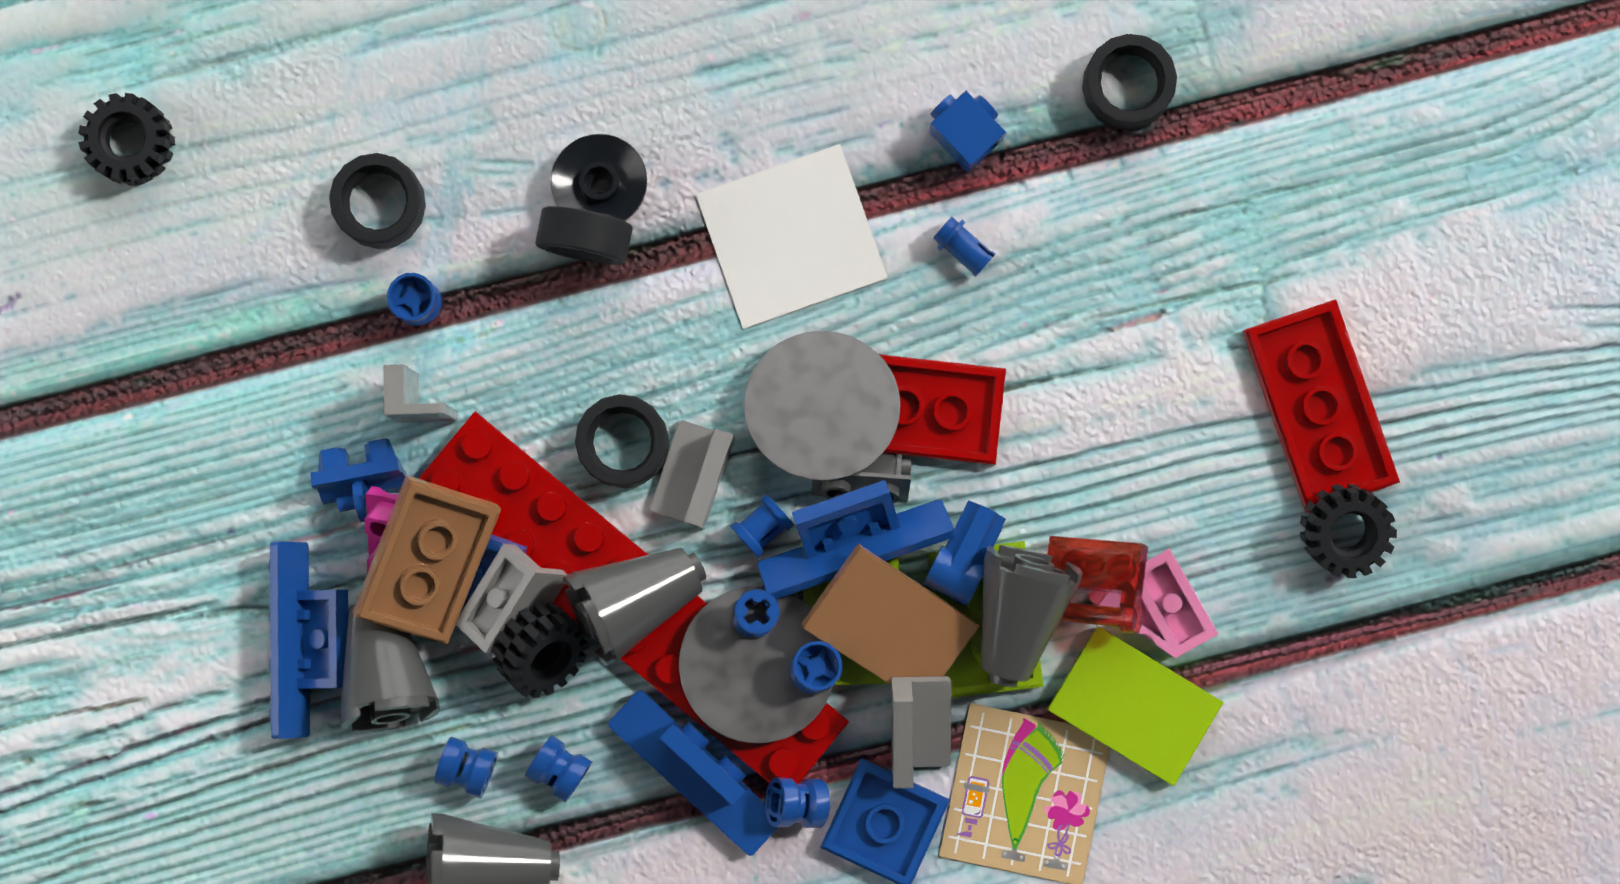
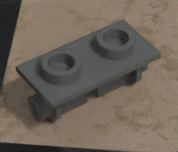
M882 453L867 468L850 476L833 480L812 479L811 495H819L826 499H831L885 480L893 503L897 501L908 502L911 483V460L902 459V454Z

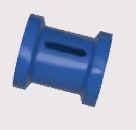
M767 494L761 498L762 504L741 523L734 521L730 525L731 529L757 558L764 554L763 548L784 529L790 530L794 526L787 515Z
M759 589L749 590L739 598L734 606L733 625L745 637L761 638L765 636L778 621L780 611L776 599L767 591ZM749 604L755 608L762 604L767 610L763 615L766 624L762 625L759 621H754L751 625L747 623L744 619L748 613L745 605Z

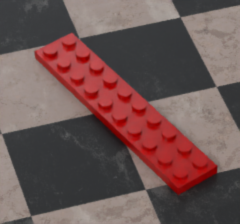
M476 411L418 478L498 504L501 511L492 535L526 546V555L540 568L561 569L569 575L575 571L649 555ZM565 584L553 603L563 609L577 622L565 592L570 587ZM696 596L620 658L769 783L773 778H791L795 783H800L849 723V720L826 702L821 712L805 728L787 738L774 742L747 743L737 741L709 727L689 704L679 673V656L685 633L695 616L708 604L699 596Z

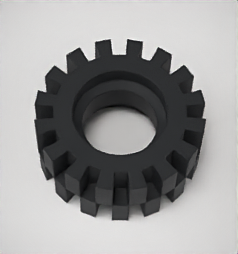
M117 93L108 95L110 100L108 102H104L101 99L97 100L93 104L98 109L94 113L86 111L83 118L88 120L86 126L80 125L78 134L84 137V141L79 142V147L81 151L86 153L87 156L84 159L87 163L95 168V171L119 184L124 182L128 185H137V180L147 183L153 180L151 176L153 172L156 171L161 174L166 169L161 164L165 159L171 161L174 154L169 150V145H175V137L169 131L173 128L170 121L163 116L164 113L143 97L138 98L131 93H125V97H121ZM135 122L141 126L144 132L143 146L132 156H117L110 146L112 131L121 123Z
M1340 484L1332 485V492L1329 494L1325 490H1321L1316 494L1320 501L1316 505L1309 501L1305 507L1310 511L1309 516L1301 515L1300 524L1305 528V531L1300 532V538L1307 545L1304 549L1320 566L1338 577L1342 573L1347 578H1357L1356 572L1358 571L1364 576L1373 573L1370 565L1375 563L1381 567L1386 561L1380 556L1384 551L1392 554L1395 547L1389 542V538H1397V529L1391 526V523L1396 521L1393 514L1386 509L1388 506L1364 488L1362 490L1353 484H1348L1347 488ZM1345 514L1360 515L1365 524L1362 539L1356 545L1349 548L1335 546L1331 539V529L1334 522Z
M549 602L546 607L542 603L534 604L532 613L527 608L519 611L521 619L516 622L511 618L506 623L510 627L508 632L500 630L496 638L502 644L493 645L492 653L496 656L492 658L494 666L515 690L525 697L530 695L532 698H540L542 691L548 696L554 693V685L556 684L561 688L568 683L565 677L568 674L575 676L579 671L575 666L576 662L584 663L586 655L582 652L588 649V641L585 639L587 637L586 633L563 609Z

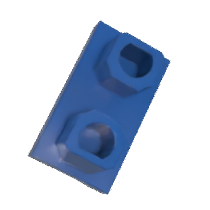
M387 438L369 441L364 445L366 462L350 465L349 454L345 448L336 447L319 452L318 471L311 472L310 475L311 485L313 489H317L323 505L337 502L339 512L356 509L360 522H365L367 516L366 493L371 486L379 487L385 492L399 491L407 473L396 456L390 440Z

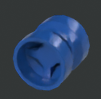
M405 273L398 276L390 284L387 291V303L390 310L405 323L412 326H425L432 323L439 316L442 309V296L439 289L425 276L418 273Z
M822 641L809 642L802 646L791 659L789 666L790 678L795 687L800 691L811 695L821 694L830 689L840 678L843 668L842 659L837 649L829 643Z
M551 735L533 759L524 776L536 784L544 782L551 786L553 795L566 803L593 761L582 754H570L565 749L564 742Z
M451 736L438 763L434 783L445 787L452 785L463 787L466 794L481 799L492 777L498 752L486 748L478 751L471 749L466 741Z
M773 778L767 787L765 796V811L769 824L772 827H791L794 823H800L804 828H822L826 824L830 811V794L826 782L823 779H804L801 783H795L791 778Z

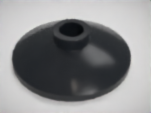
M592 134L573 141L562 150L553 165L550 185L557 206L592 211L626 221L636 213L645 198L647 172L639 153L629 143L612 135ZM599 179L607 180L610 183L608 190L604 193L594 192L592 186L595 181Z

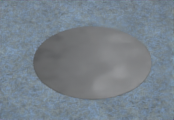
M812 331L797 334L783 340L760 359L747 383L744 412L748 430L753 441L764 456L773 464L798 477L813 480H833L847 477L863 470L885 451L897 429L900 416V396L896 380L890 368L870 346L846 334L832 331Z
M749 586L734 589L718 596L703 607L695 616L682 641L679 656V673L689 704L709 727L737 741L769 743L787 738L811 723L825 706L832 687L821 694L811 695L795 687L790 678L789 666L791 659L797 651L809 642L822 641L802 627V621L812 608L798 597L789 594L776 599L780 611L778 621L765 636L761 638L745 637L736 630L733 625V609L739 598L749 590L759 589L766 591L765 586ZM749 604L745 605L748 609V613L744 618L747 623L751 625L754 621H759L762 625L766 624L763 615L767 610L762 604L755 608Z

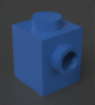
M967 90L957 99L951 94L948 95L930 113L934 120L930 124L929 133L967 173L972 171L1002 143L1006 131L995 121L998 114L992 105L980 95L974 99Z

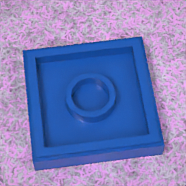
M861 758L820 848L896 884H912L950 799L913 782V788H893V774L891 771Z

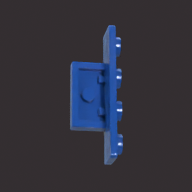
M883 480L793 511L792 515L803 546L758 562V568L766 591L774 596L775 599L832 580L857 544H860L884 561H888L955 537V531L944 503L940 499L896 514L886 481Z
M271 542L268 566L270 573L269 669L271 673V707L269 717L271 721L272 739L308 737L310 735V689L342 688L348 623V589L309 590L308 543Z
M637 691L609 721V727L748 856L754 855L777 830L778 827H772L767 820L765 803L742 782L746 774L727 756L724 755L720 761L705 748L710 741L689 722L682 727L644 691Z

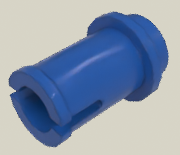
M951 217L933 237L940 244L937 249L941 251L945 248L976 277L996 253L991 252L963 227L966 223L964 220L958 222Z

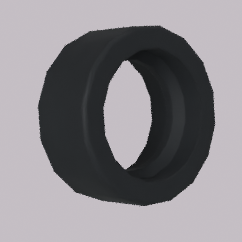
M1125 34L1110 38L1096 49L1084 71L1082 91L1087 107L1097 120L1113 129L1132 131L1149 126L1163 115L1175 95L1177 73L1172 57L1161 44L1147 36ZM1124 55L1139 56L1148 61L1155 70L1158 80L1157 92L1152 101L1143 108L1136 110L1120 109L1111 104L1105 97L1101 86L1102 72L1107 64L1116 57Z
M380 153L360 155L346 163L333 179L329 194L331 214L339 228L360 245L375 249L396 247L411 238L421 225L426 209L424 188L415 173L397 158ZM382 173L390 175L400 182L405 191L406 205L404 213L396 223L388 228L375 230L364 227L356 221L351 212L349 200L352 189L359 180L371 174Z
M547 206L542 208L535 244L538 248L547 252L573 259L621 265L625 264L627 260L633 228L630 223L608 215L576 208Z
M618 394L601 398L586 410L577 425L575 446L579 461L592 477L607 486L626 489L642 485L658 474L667 458L670 440L665 422L652 405L635 396ZM618 413L633 414L641 419L648 427L651 436L650 452L645 460L635 468L624 471L612 469L603 464L596 455L594 447L595 432L600 423L610 415Z

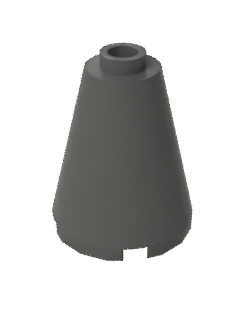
M1000 545L997 553L992 546H987L984 556L981 668L989 673L988 679L991 682L1006 687H1017L1018 681L1029 680L1082 578L1081 569L1066 562L1063 571L1054 567V564L1051 563L1053 556L1024 548Z
M682 548L575 571L562 577L563 582L570 587L565 590L566 596L580 628L587 635L586 639L591 638L594 640L597 638L602 648L594 651V653L604 666L619 660L702 592L701 581L707 579L698 556L694 552L687 555Z
M355 604L350 606L340 706L341 728L345 730L351 724L353 732H376L405 727V719L418 713L420 722L438 715L440 711L439 700L412 635L356 618L353 614Z
M431 813L426 855V876H428L429 884H550V881H558L560 853L559 851H551L550 841L442 813Z

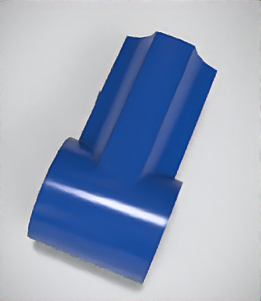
M968 500L954 528L955 537L949 539L946 546H941L923 585L967 607L984 574L983 565L987 546L994 547L1006 518L981 504Z

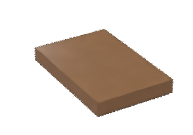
M406 475L354 606V616L362 620L448 644L500 514L501 508L499 505Z
M860 544L856 545L801 623L805 630L825 643H829L839 652L892 685V677L944 676L979 628L975 620Z

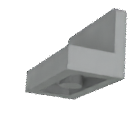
M404 364L383 365L384 415L400 423L458 421L457 410L445 403L419 404L418 373Z
M684 420L679 421L650 510L653 513L705 529L735 439L734 435L716 428L711 430Z
M503 544L459 615L456 626L484 653H492L493 645L502 644L496 638L500 630L508 632L510 629L506 623L511 618L516 622L521 619L519 611L527 608L532 613L534 604L542 603L546 607L548 602L553 603L565 585L562 577L567 576V574L561 569L540 568L518 546Z
M947 676L892 677L893 788H913V767H948L951 764V679Z

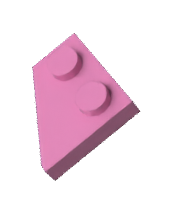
M1170 548L1087 594L1091 602L1116 616L1125 625L1147 637L1156 646L1174 658L1218 635V631Z

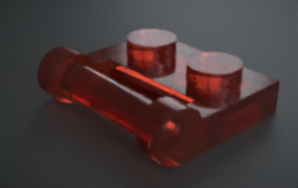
M1050 536L1047 555L1053 556L1051 563L1054 564V567L1064 571L1065 563L1068 562L1082 570V578L1077 589L1121 593L1120 607L1069 603L1058 626L1063 621L1119 627L1121 632L1138 633L1143 617L1141 601L1148 546L1133 542Z

